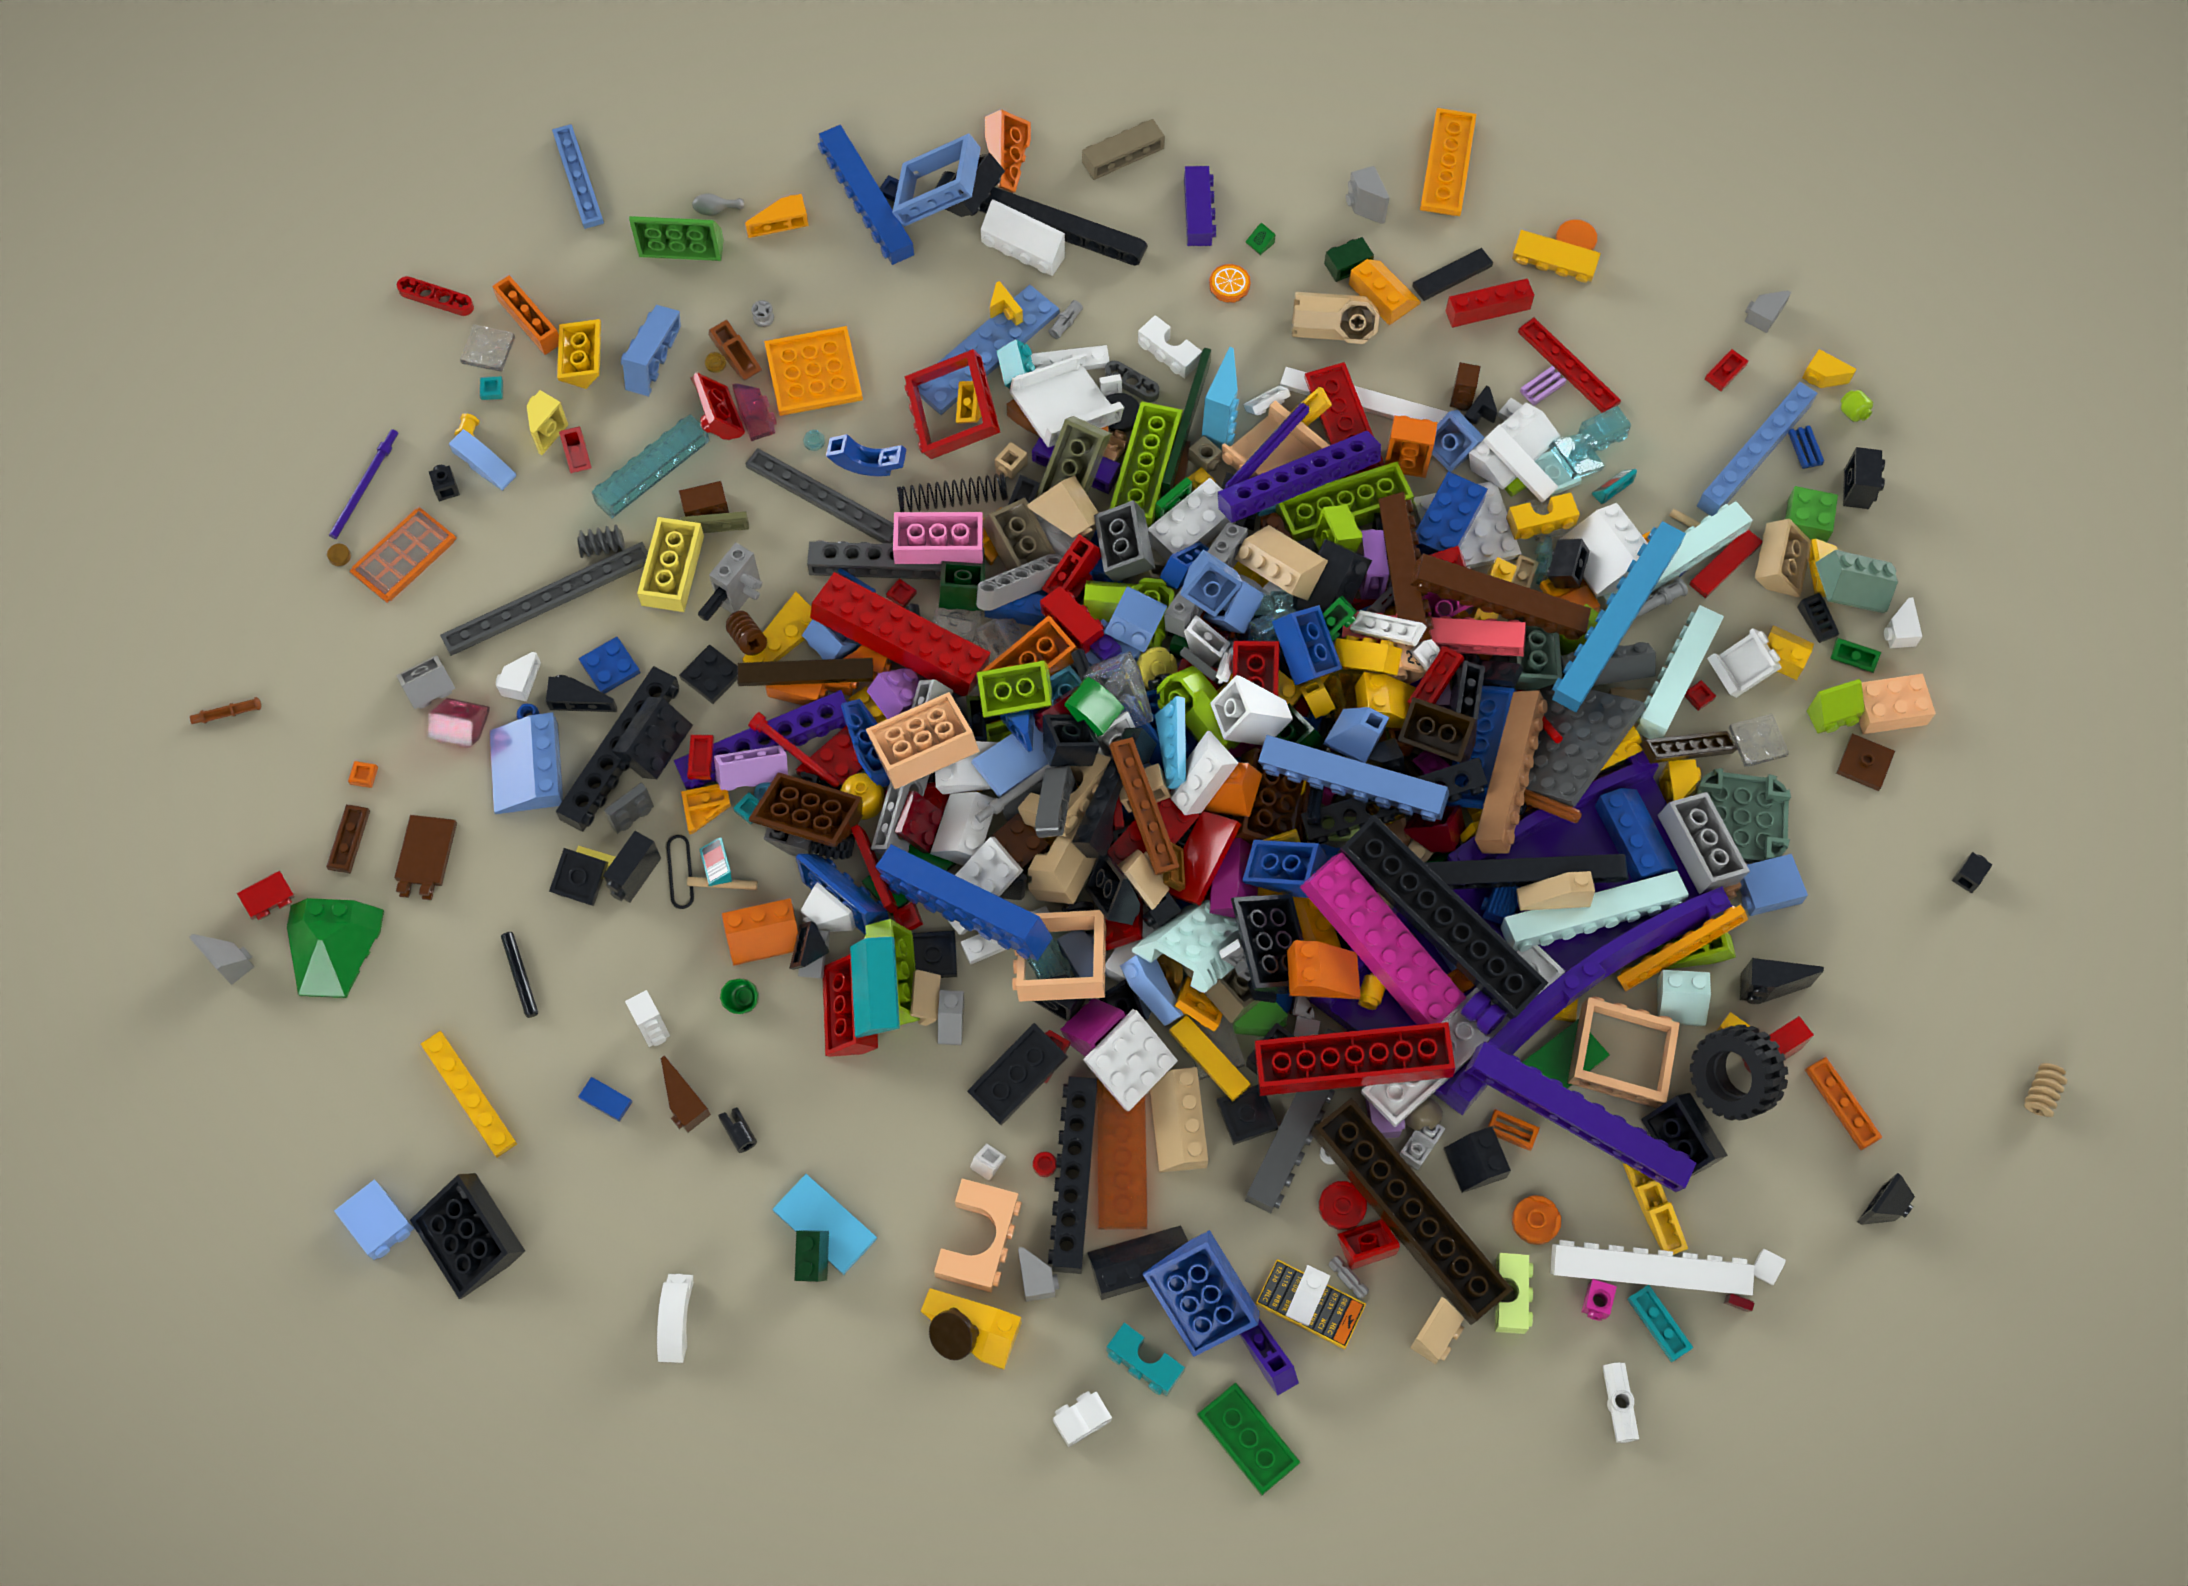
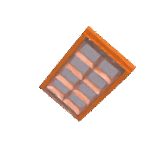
M419 507L352 567L350 573L388 603L445 552L457 538Z

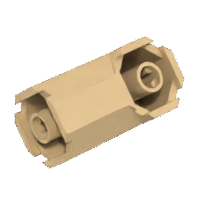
M1295 292L1292 337L1345 340L1347 343L1365 344L1369 338L1378 333L1380 315L1377 307L1365 296Z
M1081 821L1067 837L1057 836L1047 853L1035 855L1028 868V876H1032V883H1028V889L1036 900L1067 904L1075 903L1096 858H1086L1072 843Z

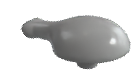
M702 194L693 200L692 206L698 213L710 216L716 215L726 208L743 209L744 201L741 198L726 200L714 194Z

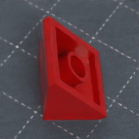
M1382 1219L1337 1234L1351 1270L1392 1257L1397 1254L1400 1248L1398 1240Z

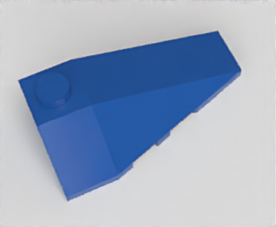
M861 699L842 703V712L858 762L875 784L882 787L889 786L890 779L866 731L867 728L878 723Z

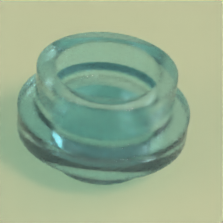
M818 430L808 431L803 439L804 446L811 451L821 449L825 444L824 435Z

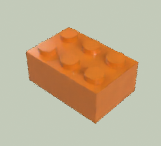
M1394 415L1385 465L1398 462L1404 475L1426 478L1438 422Z

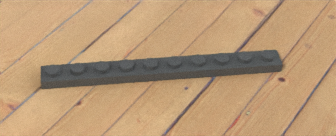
M640 542L451 629L440 636L450 656L457 654L644 567L648 551L643 542Z

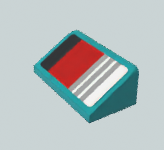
M1637 470L1621 471L1593 491L1592 495L1601 504H1604L1634 482Z
M722 837L700 848L708 885L714 886L732 882L731 869Z

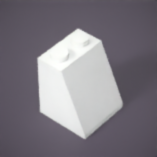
M1238 675L1210 703L1224 740L1264 745L1266 735L1276 737L1293 719L1286 700Z

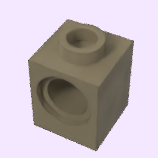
M1205 436L1201 437L1189 448V461L1198 469L1202 467L1209 473L1220 467L1222 451Z

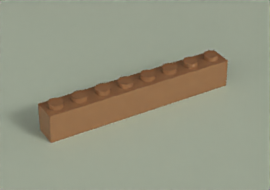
M1540 690L1513 692L1475 841L1482 854L1509 853L1511 844L1514 843V831L1519 823L1520 807L1524 804V791L1529 784L1530 768L1534 765L1533 756L1538 748L1539 732L1543 729L1542 718L1548 708L1547 701L1543 699Z

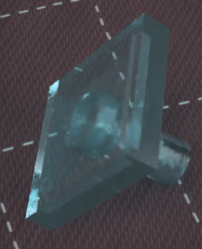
M1581 433L1554 440L1549 445V448L1572 479L1599 472L1605 467L1593 450L1597 440H1593L1595 437L1590 434L1585 436Z

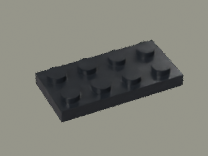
M1033 1023L967 1092L1002 1126L1068 1056Z

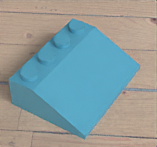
M1229 347L1205 397L1202 437L1208 438L1221 451L1222 444L1224 443L1232 446L1236 435L1234 431L1237 425L1235 420L1238 415L1236 409L1239 399H1237V377L1234 348Z

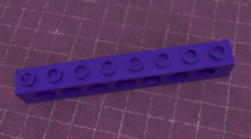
M1364 431L1218 491V509L1233 523L1380 462L1381 444L1368 431Z
M839 690L768 720V725L779 734L786 731L791 732L788 736L783 737L795 746H802L813 738L824 737L834 729L844 728L847 724L841 705L847 701L842 691ZM826 714L832 715L830 718H823ZM805 723H811L809 727H802ZM751 728L714 743L711 780L688 779L689 754L675 759L674 763L685 789L691 790L703 787L712 781L716 782L714 756L740 752L743 749L754 750L779 746V744L764 732H755ZM764 740H769V741H770V742H769L768 744H766V745H761V744H760V743H761L762 741H764Z

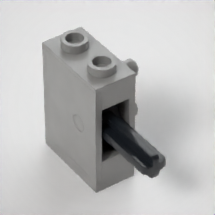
M738 543L732 546L709 574L714 593L699 610L698 616L704 621H709L720 606L734 613L743 606L749 597L754 600L759 598L760 593L756 589L762 587V582L760 581L753 552Z

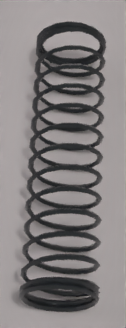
M1000 474V481L998 475H994V492L988 475L985 478V490L982 479L978 476L977 493L973 479L970 477L969 496L964 479L962 478L960 481V495L957 483L953 479L952 498L948 483L945 480L943 487L944 501L938 482L935 483V499L931 484L927 483V502L923 487L919 484V505L913 485L910 486V504L905 487H897L900 512H905L904 493L909 512H912V490L918 511H921L920 491H922L926 510H929V488L934 508L937 510V486L943 508H946V487L951 506L954 507V484L959 504L962 506V482L968 504L971 505V482L976 502L979 504V480L984 500L987 503V479L990 484L993 501L996 502V478L1003 501H1007L1005 474Z

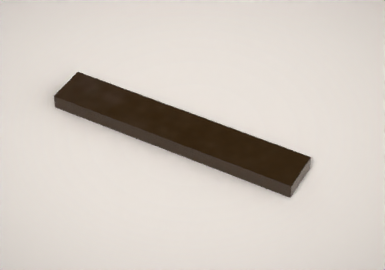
M873 658L738 663V686L873 681Z
M1728 731L1647 739L1639 744L1650 764L1733 754L1738 750Z

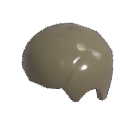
M1427 1098L1405 1118V1123L1416 1131H1420L1425 1126H1429L1430 1130H1432L1441 1122L1443 1111L1438 1102L1432 1098Z

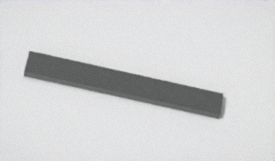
M757 448L745 463L746 468L879 542L892 544L894 523Z

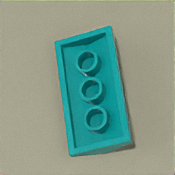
M892 936L865 938L850 946L856 1038L900 1029L895 938Z

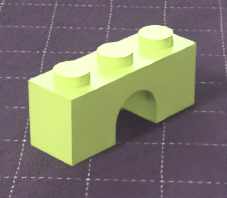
M1499 1253L1496 1257V1270L1514 1290L1515 1300L1509 1303L1499 1302L1496 1305L1495 1332L1525 1334L1533 1324V1313L1529 1312V1302L1533 1300V1288L1529 1287V1278L1533 1276V1263H1529V1255Z

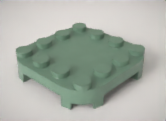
M1723 768L1714 769L1701 779L1695 795L1704 792L1709 794L1744 861L1756 863L1782 856L1790 842V839H1788L1790 789L1787 790L1784 784L1777 780L1778 776L1768 774L1766 778L1723 772Z

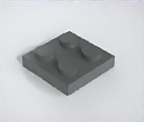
M641 782L604 809L611 827L618 834L629 829L638 818L648 815L654 805L647 788Z

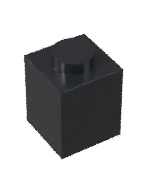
M1972 852L1963 862L1952 881L1973 893L1993 864L1988 862L1982 855Z

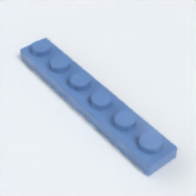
M572 124L552 129L584 229L604 224Z

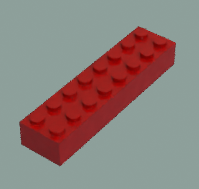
M835 572L812 601L811 619L913 670L929 680H937L960 696H969L978 682L977 672H981L988 666L991 652Z
M1449 1022L1255 1041L1260 1096L1452 1078L1455 1072Z

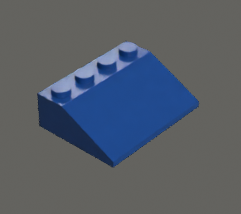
M798 854L796 856L802 882L811 890L818 882L852 911L855 926L864 935L866 934L865 925L889 919L888 912L882 902L879 900L877 902L870 897L869 891L863 886H856L849 874L838 871L836 864L831 859H824L818 854Z
M1210 1230L1186 1242L1143 1273L1144 1278L1193 1357L1258 1325L1260 1311Z

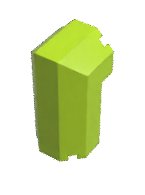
M1143 578L1139 581V584L1086 580L1084 606L1089 610L1090 615L1094 619H1099L1100 621L1104 619L1107 623L1110 622L1127 586L1167 605V608L1174 600V591L1171 588L1169 589L1162 579ZM1163 614L1157 628L1166 631Z
M1191 666L1167 676L1157 687V694L1160 693V699L1158 700L1160 710L1176 696L1185 698V727L1198 743L1207 731H1211L1227 750L1230 748L1234 749L1241 743L1224 740L1210 704L1219 693L1196 667Z

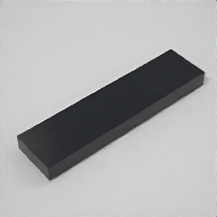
M1480 248L1414 281L1412 287L1421 299L1425 301L1492 267L1493 261Z

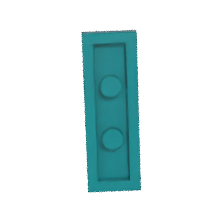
M1647 1285L1627 1299L1671 1363L1693 1349L1691 1343L1650 1285Z

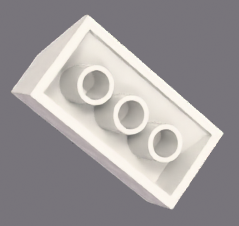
M992 199L981 227V242L988 247L1001 251L1006 256H1012L1023 264L1031 265L1040 272L1053 276L1065 258V233Z
M1527 402L1500 425L1534 461L1560 439V434L1543 411ZM1484 441L1469 452L1471 471L1499 488H1506L1517 478Z

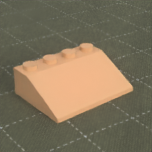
M950 692L866 729L894 789L905 786L979 752L974 734Z

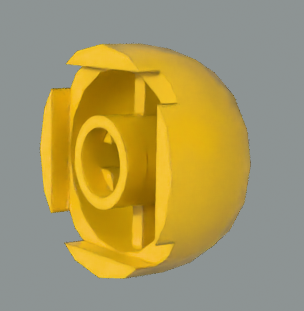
M857 773L844 781L840 791L862 797V820L875 817L882 811L885 791L881 785L875 784L867 773Z

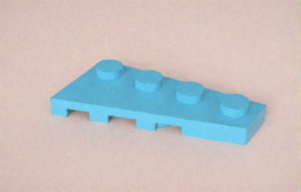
M1176 696L1155 714L1166 786L1170 789H1176L1186 781L1185 698Z

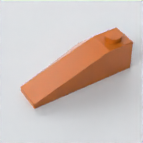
M1001 109L985 117V139L989 153L1005 170L997 186L1014 193L1016 192L1021 175V163L1025 162L1026 156L1024 153L1031 141V122Z

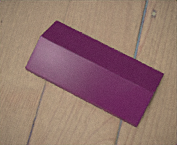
M1234 838L1212 881L1209 913L1235 918L1231 898L1258 896L1257 886L1243 882L1252 845L1241 838Z

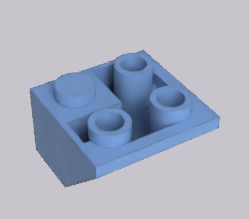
M1370 707L1343 709L1323 744L1353 760L1366 763L1383 734L1389 717Z

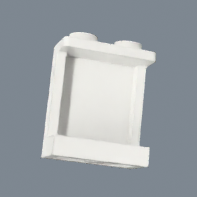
M1754 628L1749 630L1750 634L1720 655L1714 653L1707 658L1728 693L1736 698L1782 668L1778 662L1781 660L1774 649L1770 650L1767 645L1769 642L1767 636L1763 631L1759 632Z

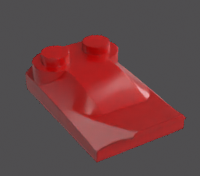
M696 372L690 379L700 397L704 415L700 418L702 429L707 433L719 436L723 440L740 438L745 433L728 387Z

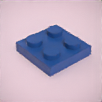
M618 637L578 658L597 689L604 694L641 673Z

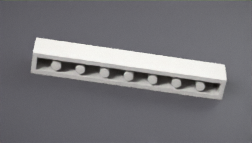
M1560 1240L1559 1244H1552L1550 1274L1753 1295L1755 1265L1747 1264V1259L1732 1257V1262L1722 1261V1256L1707 1255L1706 1260L1698 1259V1254L1684 1252L1682 1257L1673 1256V1251L1658 1250L1657 1255L1648 1254V1249L1633 1247V1252L1624 1251V1246L1609 1245V1249H1599V1244L1584 1242V1247L1574 1246L1575 1241Z

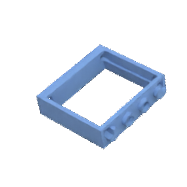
M970 133L902 164L892 213L904 227L972 197L981 147ZM959 160L956 180L913 198L918 178Z

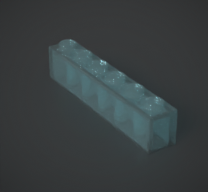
M691 414L686 418L680 419L672 429L664 432L653 444L647 445L639 455L632 457L620 470L614 471L611 477L598 484L592 491L595 503L611 519L707 444L710 441L708 433L702 429L700 423Z

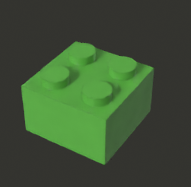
M1795 486L1788 498L1785 519L1790 518L1810 540L1818 539L1827 542L1834 529L1838 495Z

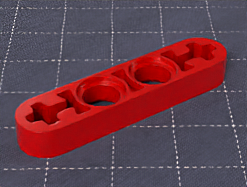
M408 276L402 277L397 281L396 285L399 294L404 298L460 316H467L474 310L472 299L468 295ZM424 290L431 291L430 295L425 297L421 296V293ZM443 296L450 297L449 301L444 303L439 300Z

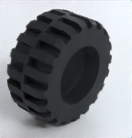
M1730 1026L1706 1035L1705 1039L1700 1040L1697 1044L1698 1050L1693 1051L1691 1057L1694 1060V1063L1690 1064V1072H1693L1691 1082L1692 1085L1695 1084L1697 1091L1695 1093L1697 1097L1703 1099L1702 1104L1707 1109H1713V1114L1719 1117L1724 1115V1118L1727 1120H1746L1773 1109L1777 1105V1101L1783 1098L1784 1092L1782 1090L1786 1089L1788 1080L1785 1079V1075H1788V1067H1785L1783 1062L1786 1059L1784 1054H1780L1778 1051L1780 1046L1776 1041L1771 1042L1769 1040L1771 1037L1766 1032L1759 1033L1760 1030L1754 1026ZM1730 1052L1741 1056L1750 1068L1752 1082L1748 1093L1738 1090L1731 1083L1727 1075L1726 1061Z

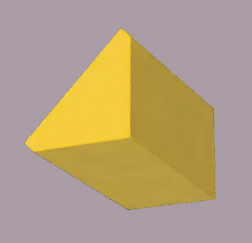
M600 319L559 324L557 379L559 381L587 389L599 376Z

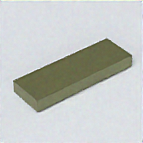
M746 511L681 517L682 521L701 523L703 533L749 529Z

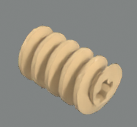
M2041 1063L2038 1067V1072L2035 1074V1080L2032 1081V1087L2028 1091V1096L2025 1098V1108L2039 1116L2053 1117L2054 1112L2051 1109L2057 1108L2058 1105L2055 1101L2061 1099L2058 1093L2064 1092L2062 1085H2066L2068 1082L2062 1076L2066 1074V1071L2051 1063Z

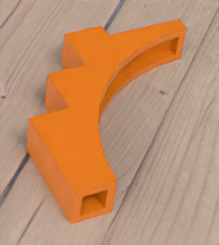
M863 645L843 658H873V681L878 673L891 671L892 663L889 662L887 657ZM859 682L766 685V691L770 698L804 706L827 696L828 691L837 692L841 690L844 695L852 696L853 690L858 688Z

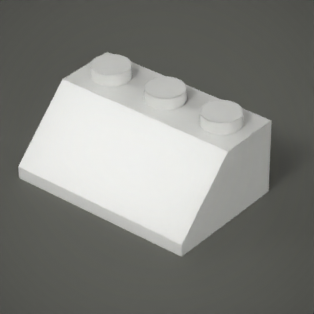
M1211 731L1206 732L1186 759V781L1178 788L1171 789V800L1184 815L1202 813L1238 765L1237 760Z
M978 792L950 794L930 854L964 866L984 844L993 816L991 815L979 823L975 815L988 807V803L995 798Z

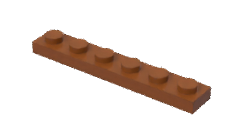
M1133 737L1112 742L1109 747L1155 875L1177 870L1179 864Z

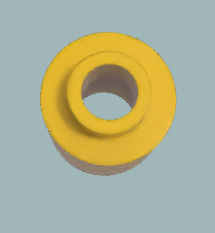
M1373 973L1364 976L1360 988L1361 998L1358 1002L1360 1006L1370 1010H1376L1377 1006L1381 1004L1386 989Z

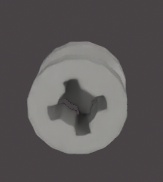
M760 300L753 304L751 311L754 323L760 327L770 326L774 321L771 304L765 300Z

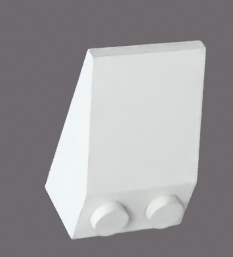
M976 741L979 752L935 771L936 788L942 794L992 789L971 762L998 742Z

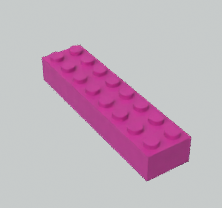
M1343 852L1333 856L1300 886L1302 891L1417 1025L1441 1023L1466 999L1459 988Z

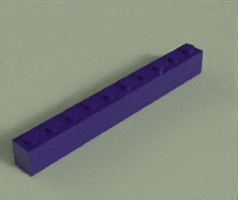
M1483 1042L1476 1047L1465 1070L1466 1073L1672 1191L1678 1192L1686 1188L1696 1165V1162L1689 1159V1155L1673 1150L1663 1140L1652 1138L1647 1135L1648 1133L1644 1129L1631 1126L1626 1123L1623 1117L1610 1114L1605 1111L1602 1105L1589 1102L1584 1099L1581 1093L1568 1090L1563 1087L1560 1081L1547 1078L1542 1075L1539 1069L1526 1066L1521 1063L1518 1057L1505 1054L1500 1051L1497 1045Z

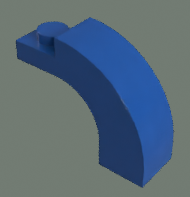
M848 434L830 437L826 456L836 465L857 474L890 476L891 470L903 468L907 449L903 445L883 449L868 448L858 444Z

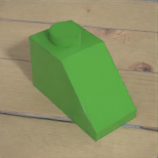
M1261 1001L1234 1023L1232 1031L1235 1034L1265 1037L1276 1023L1285 1028L1287 1026L1288 1014L1277 1002Z

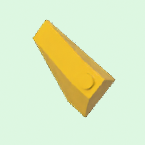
M929 1288L921 1308V1313L932 1321L942 1311L953 1307L957 1308L979 1330V1336L976 1338V1344L971 1353L981 1362L1004 1370L1022 1324L1021 1317L995 1307Z

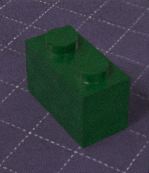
M1360 237L1349 240L1341 246L1330 248L1326 251L1324 264L1335 282L1350 277L1351 270L1366 259L1373 260L1374 254L1364 238Z
M796 1231L794 1281H827L829 1231Z

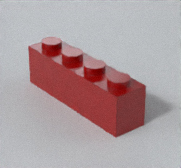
M1528 278L1449 296L1445 311L1451 327L1454 328L1530 310L1535 294Z

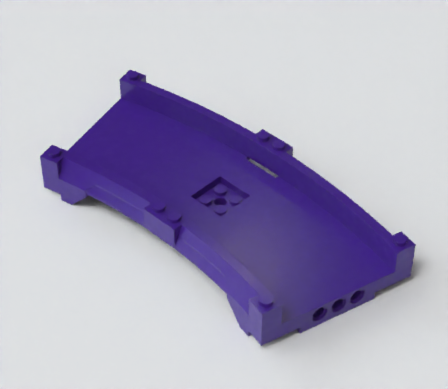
M1643 751L1626 758L1624 764L1596 776L1576 806L1573 807L1580 810L1582 814L1578 823H1573L1533 807L1519 816V823L1514 831L1515 840L1511 844L1509 853L1482 854L1475 841V835L1447 856L1446 861L1619 854L1595 805L1599 797L1620 788L1637 789L1678 867L1677 871L1689 894L1685 902L1664 910L1656 916H1642L1634 922H1620L1612 928H1606L1605 926L1598 928L1590 934L1583 932L1576 934L1568 940H1563V938L1554 940V942L1546 946L1539 944L1538 946L1565 973L1538 994L1516 1018L1511 1019L1489 1041L1497 1045L1500 1051L1507 1055H1513L1554 1016L1606 977L1670 940L1671 942L1679 941L1685 933L1698 930L1707 920L1716 919L1723 915L1726 909L1733 907L1722 886L1699 895L1658 817V814L1667 805L1653 778L1659 765L1658 763L1650 764ZM1628 872L1629 879L1626 881L1593 884L1596 893L1633 883V880ZM1488 888L1453 890L1481 918L1483 917L1484 910H1481L1484 897H1489L1492 890ZM1518 903L1515 914H1519L1530 910L1520 911ZM1393 908L1392 911L1446 974L1452 972L1436 948L1405 917ZM1482 918L1505 940L1500 928L1501 924ZM1357 955L1359 984L1361 988L1364 976L1370 975L1372 972ZM1476 986L1465 992L1464 996L1469 995ZM1385 989L1381 1004L1377 1006L1376 1010L1360 1006L1358 1004L1359 999L1310 997L1309 999L1310 1003L1347 1029L1346 1032L1417 1025L1387 989ZM1470 1060L1433 1093L1462 1116L1488 1086L1465 1072Z

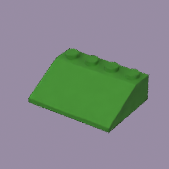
M629 216L639 257L721 261L724 243L722 229L714 220Z

